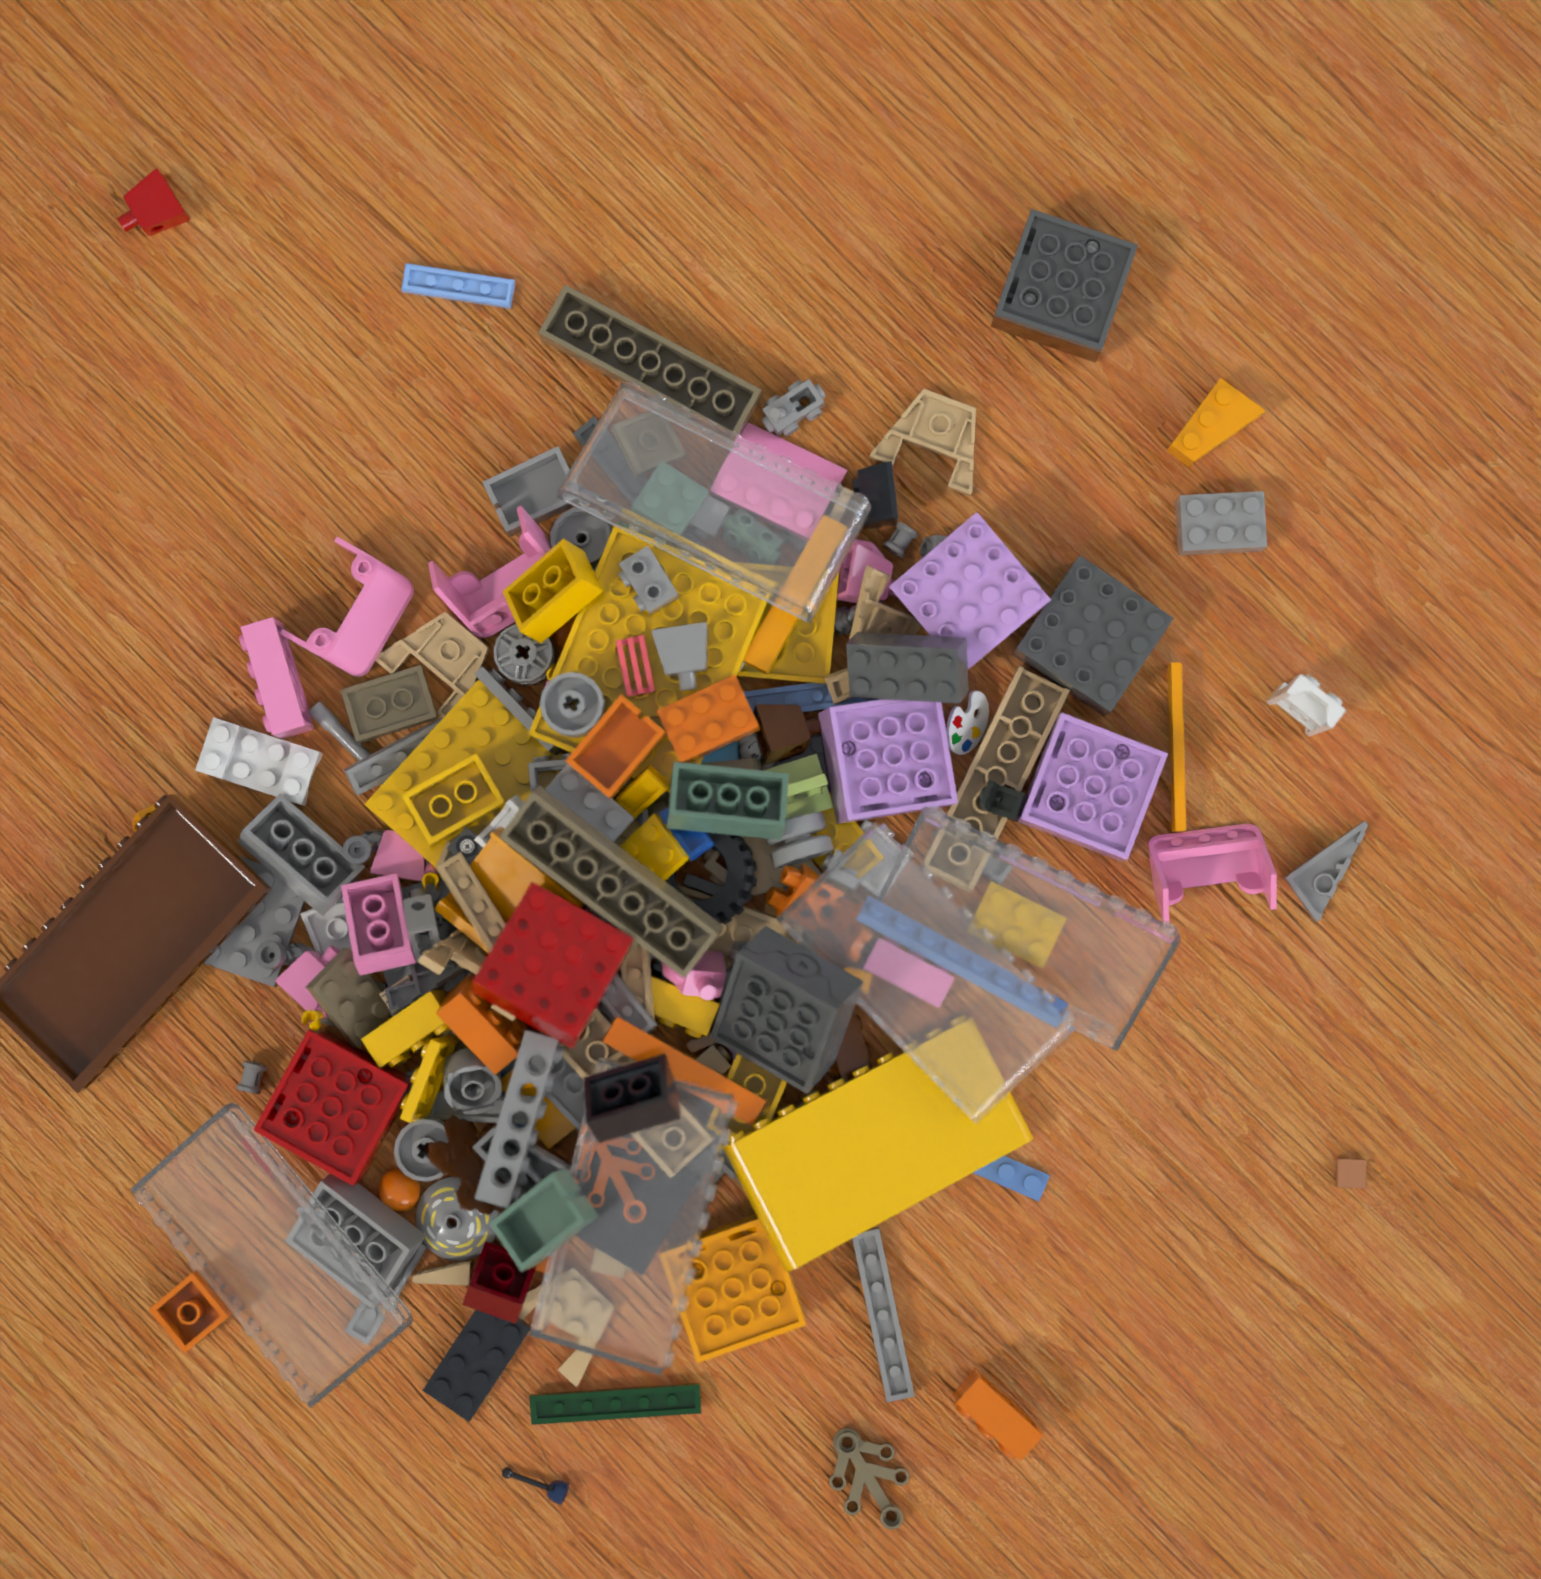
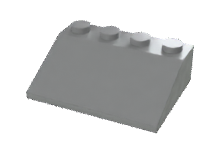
M329 1174L320 1181L286 1241L374 1309L412 1259L426 1235L359 1183L352 1186L338 1177Z

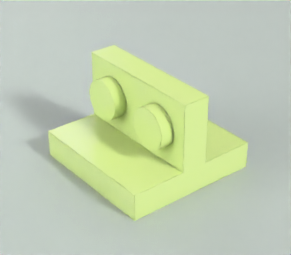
M817 754L763 770L789 774L786 819L833 808L827 788L828 782L825 774L822 772Z

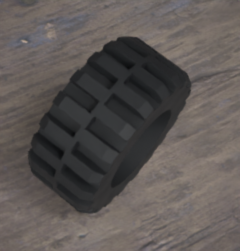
M707 832L715 844L711 849L717 851L723 857L727 866V877L721 890L709 899L695 900L687 897L678 887L676 881L677 870L665 882L720 924L723 923L725 925L732 921L731 918L734 915H740L745 910L743 906L747 901L750 903L753 894H751L752 889L757 884V878L755 877L757 865L753 860L752 850L741 836Z

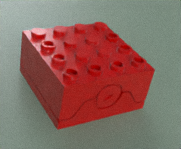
M531 882L475 976L472 993L573 1049L627 957L634 938L536 883Z
M321 1027L317 1031L308 1029L253 1131L354 1186L364 1178L401 1110L404 1097L408 1093L410 1094L413 1083H411L412 1077L394 1067L390 1068L389 1065L379 1068L372 1055L361 1049L351 1047L347 1041Z

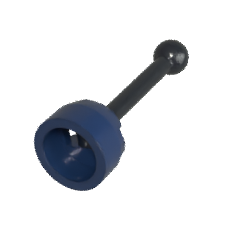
M505 1467L502 1470V1476L506 1479L514 1478L546 1490L549 1500L556 1504L562 1505L566 1498L570 1483L555 1480L547 1485L517 1474L510 1467Z

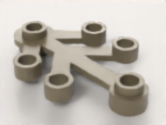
M840 1429L833 1438V1446L838 1453L834 1473L829 1477L830 1487L835 1491L844 1489L846 1486L845 1471L850 1458L856 1469L849 1497L844 1501L845 1512L849 1515H856L860 1512V1498L865 1483L881 1509L880 1520L882 1525L890 1530L897 1529L903 1522L902 1511L897 1505L889 1502L875 1477L891 1480L895 1484L903 1486L909 1481L908 1470L901 1466L893 1469L865 1462L860 1452L878 1455L883 1461L891 1460L895 1454L893 1445L889 1442L877 1444L861 1440L860 1435L854 1429ZM845 1437H849L853 1441L848 1447L842 1444V1440ZM883 1447L891 1449L889 1456H883L880 1453ZM897 1472H904L906 1478L902 1481L895 1478ZM841 1477L843 1483L840 1486H835L832 1483L833 1478ZM850 1501H855L858 1504L855 1510L847 1508V1504ZM887 1512H896V1518L894 1520L887 1519Z

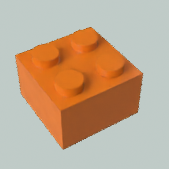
M200 1268L192 1272L148 1309L184 1354L235 1313L234 1309Z

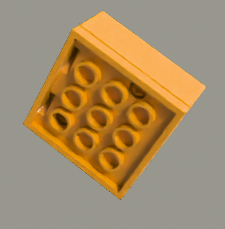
M756 1214L661 1248L660 1256L697 1363L806 1326V1317L791 1273L784 1270Z

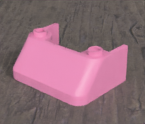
M522 506L516 509L522 529L519 545L524 554L479 581L473 573L462 571L448 578L433 560L428 563L433 590L468 629L480 638L490 637L515 622L502 591L552 549L546 534Z
M336 537L334 542L356 556L351 566V572L357 581L364 584V587L337 633L327 628H318L311 633L306 642L282 629L280 634L345 672L360 677L367 674L413 597L414 586L402 574L348 542Z
M1239 824L1157 835L1150 839L1149 857L1154 893L1163 924L1169 923V905L1180 902L1183 899V888L1237 881L1239 888L1248 894L1264 892L1270 910L1276 909L1277 873L1262 833L1257 826Z

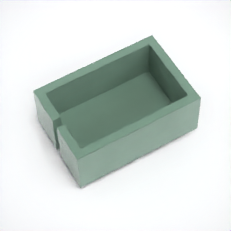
M567 1168L551 1173L489 1223L521 1271L537 1266L599 1217L586 1196H579L577 1194L581 1189Z

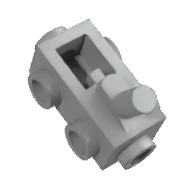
M810 379L805 382L799 380L793 383L788 388L789 392L782 397L775 395L764 403L766 407L762 409L765 417L761 421L769 433L775 431L777 436L784 433L785 437L799 429L798 423L805 418L810 422L823 413L821 408L824 407L825 402L823 399L826 395L818 383L813 385ZM803 398L810 400V404L806 407L800 405V400Z

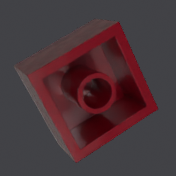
M485 1241L462 1305L516 1324L537 1266L521 1271L506 1248Z

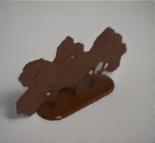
M455 1115L451 1116L443 1124L448 1143L443 1141L429 1143L430 1152L428 1153V1159L430 1163L441 1171L443 1175H450L460 1179L461 1184L456 1191V1196L461 1210L472 1211L477 1209L480 1213L491 1215L494 1210L500 1213L504 1212L507 1208L475 1199L485 1161L473 1149V1146L497 1125L489 1124L483 1127L478 1139L476 1126L472 1121L459 1119ZM497 1175L498 1180L501 1183H504V1181Z

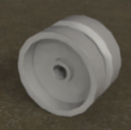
M575 507L562 513L554 522L550 532L551 546L553 548L563 538L585 551L595 573L613 528L597 510L588 507Z
M574 672L560 674L549 681L542 692L540 701L542 716L547 724L561 735L571 738L586 736L605 714L607 706L604 694L598 685L584 674ZM572 701H577L579 703L576 705L578 710L572 711L569 708V704Z
M823 812L788 818L785 820V829L781 840L765 838L766 843L772 846L786 844L775 849L770 854L774 868L798 864L834 851L830 836L819 835L811 837V835L821 832L827 826Z
M428 1116L409 1123L400 1131L395 1140L394 1155L398 1167L405 1175L416 1181L425 1182L439 1179L443 1176L442 1172L430 1163L428 1153L424 1150V1145L437 1141L448 1143L443 1125L446 1122L445 1120Z

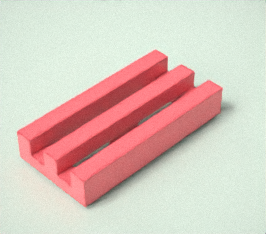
M644 635L616 640L627 697L655 692ZM635 643L640 644L648 687L645 688L642 687L634 647ZM625 645L629 647L637 686L635 690H631L623 651V646Z

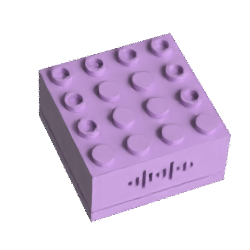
M977 512L889 586L930 636L966 637L968 669L1051 600Z
M882 699L829 707L818 713L836 824L943 808L958 803L941 702Z
M1061 712L1049 733L1026 793L1028 798L1018 822L1120 862L1128 860L1168 753Z

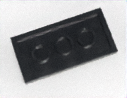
M475 1310L422 1391L470 1422L533 1326L519 1317L515 1324Z

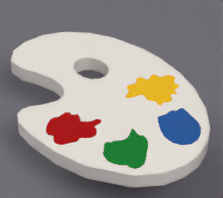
M973 690L970 692L968 708L965 712L959 706H954L950 713L946 734L949 749L953 753L959 755L969 753L979 743L988 723L989 705L987 698L980 691ZM977 709L978 714L976 717H974V712Z

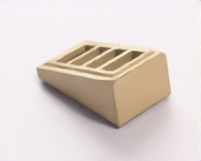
M473 1260L419 1271L412 1276V1282L468 1286L473 1276Z

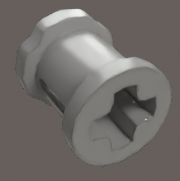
M898 522L896 525L897 529L888 541H884L882 545L890 553L903 559L905 556L904 551L911 541L918 537V534L906 524Z
M243 1060L244 1070L241 1082L237 1084L236 1089L248 1093L261 1094L262 1089L259 1087L263 1072L267 1071L268 1066Z

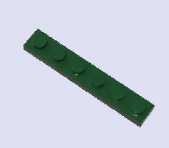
M700 1383L530 1394L531 1425L699 1414L702 1412Z

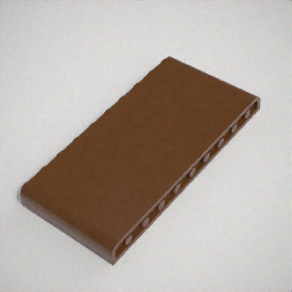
M174 794L164 795L155 803L154 807L156 810L150 816H144L136 824L135 828L137 830L131 837L126 836L116 846L118 851L112 858L110 856L106 857L97 867L100 871L93 878L90 876L79 886L81 891L75 898L70 897L61 905L60 909L62 912L56 918H50L42 926L43 932L37 939L34 937L23 947L25 952L19 959L14 958L5 966L4 970L6 973L0 978V1018L77 1093L87 1089L272 889Z

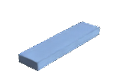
M405 263L401 291L409 294L511 309L516 282L513 279Z

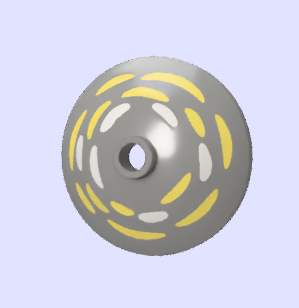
M450 1176L438 1180L423 1193L416 1209V1226L418 1230L426 1235L423 1243L433 1253L447 1260L464 1261L480 1255L485 1241L489 1243L494 1241L496 1233L489 1223L499 1216V1211L494 1210L491 1215L480 1213L477 1209L472 1211L461 1210L456 1196V1191L461 1184L460 1179ZM449 1218L456 1219V1227L449 1224Z

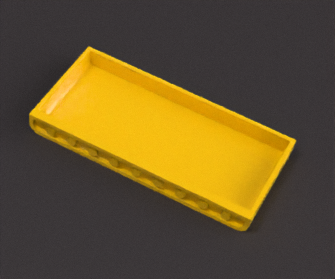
M965 1014L960 1015L949 1021L951 1026L942 1031L941 1027L935 1028L925 1034L926 1040L918 1043L915 1039L901 1046L903 1052L895 1056L890 1052L878 1058V1065L871 1069L866 1065L852 1072L854 1078L844 1082L843 1078L838 1079L827 1085L829 1091L821 1095L816 1091L803 1098L804 1104L796 1108L791 1104L779 1110V1117L770 1121L768 1117L753 1124L755 1130L744 1134L742 1130L727 1138L730 1143L722 1147L785 1271H791L1034 1139L972 1016L966 1018Z

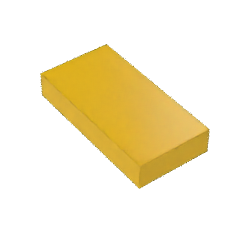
M649 765L613 800L636 819L669 788L671 783Z

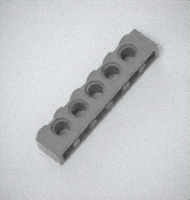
M525 1030L475 1199L509 1208L512 1203H515L520 1198L522 1187L518 1186L520 1176H526L531 1159L526 1158L529 1146L534 1148L539 1131L535 1130L537 1120L544 1117L547 1103L543 1102L546 1091L551 1092L556 1075L551 1074L554 1063H560L564 1047L560 1046L561 1042L550 1036ZM536 1055L542 1056L545 1060V1067L541 1072H536L531 1068V1060ZM527 1083L533 1084L537 1089L536 1097L532 1100L526 1099L522 1094V1089ZM518 1111H523L528 1116V1124L524 1128H520L514 1123V1116ZM510 1139L516 1140L520 1145V1151L516 1156H512L506 1151L505 1146ZM501 1167L509 1169L512 1174V1178L507 1184L501 1183L497 1178V1172Z

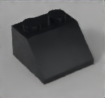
M892 461L857 470V478H852L854 495H859L860 505L855 506L857 523L862 522L863 529L896 526L898 510Z

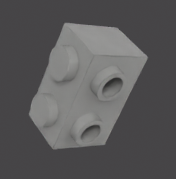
M649 546L619 563L622 571L618 574L625 586L628 588L632 585L638 594L633 599L641 612L647 609L651 616L680 598Z

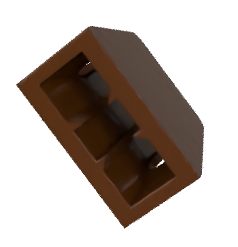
M758 704L753 710L760 728L754 734L764 765L803 753L810 742V736L821 733L819 719L805 720L801 707L798 705Z

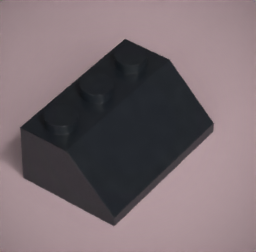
M665 1053L584 1077L586 1125L599 1143L681 1119L679 1094Z

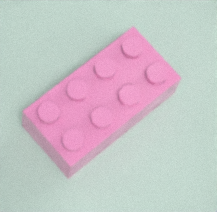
M271 617L242 626V635H239V640L243 651H248L250 662H247V668L251 678H256L258 688L255 689V695L259 705H263L266 715L263 716V723L266 731L271 732L273 736L285 739L315 730L311 715L308 713L309 708L289 640L280 634L282 629L285 630L284 623Z

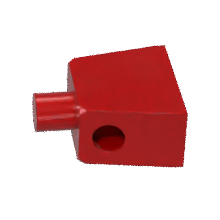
M158 168L153 170L124 195L123 198L130 210L117 218L125 232L140 225L148 236L190 220Z

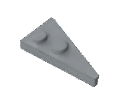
M1366 821L1359 823L1284 877V880L1315 922H1318L1323 916L1322 913L1328 901L1334 895L1338 882L1345 874L1358 844L1361 843L1368 826Z

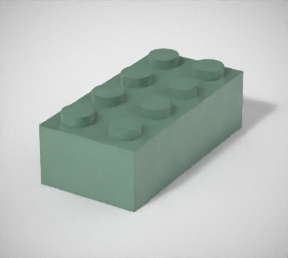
M674 762L671 775L667 828L781 840L785 829L789 774Z

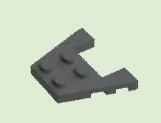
M436 914L440 937L444 941L458 928L442 915ZM429 931L421 932L419 934L427 935ZM449 959L440 975L419 962L410 964L413 981L384 989L391 1016L398 1014L429 991L438 989L468 969L460 967L452 959Z

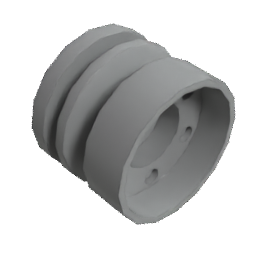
M514 624L504 629L497 638L494 646V661L500 672L513 683L522 686H533L547 679L546 672L557 661L556 649L549 637L543 643H539L521 633L517 624ZM522 647L525 650L530 648L528 651L530 657L526 660L523 657L518 659L520 656L518 650Z

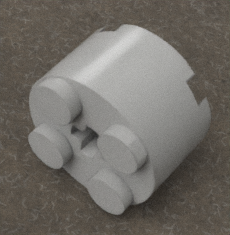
M469 1048L459 1050L447 1056L443 1068L444 1095L447 1103L452 1108L460 1109L461 1113L469 1115L480 1114L490 1110L493 1107V1103L500 1098L502 1093L500 1071L494 1075Z

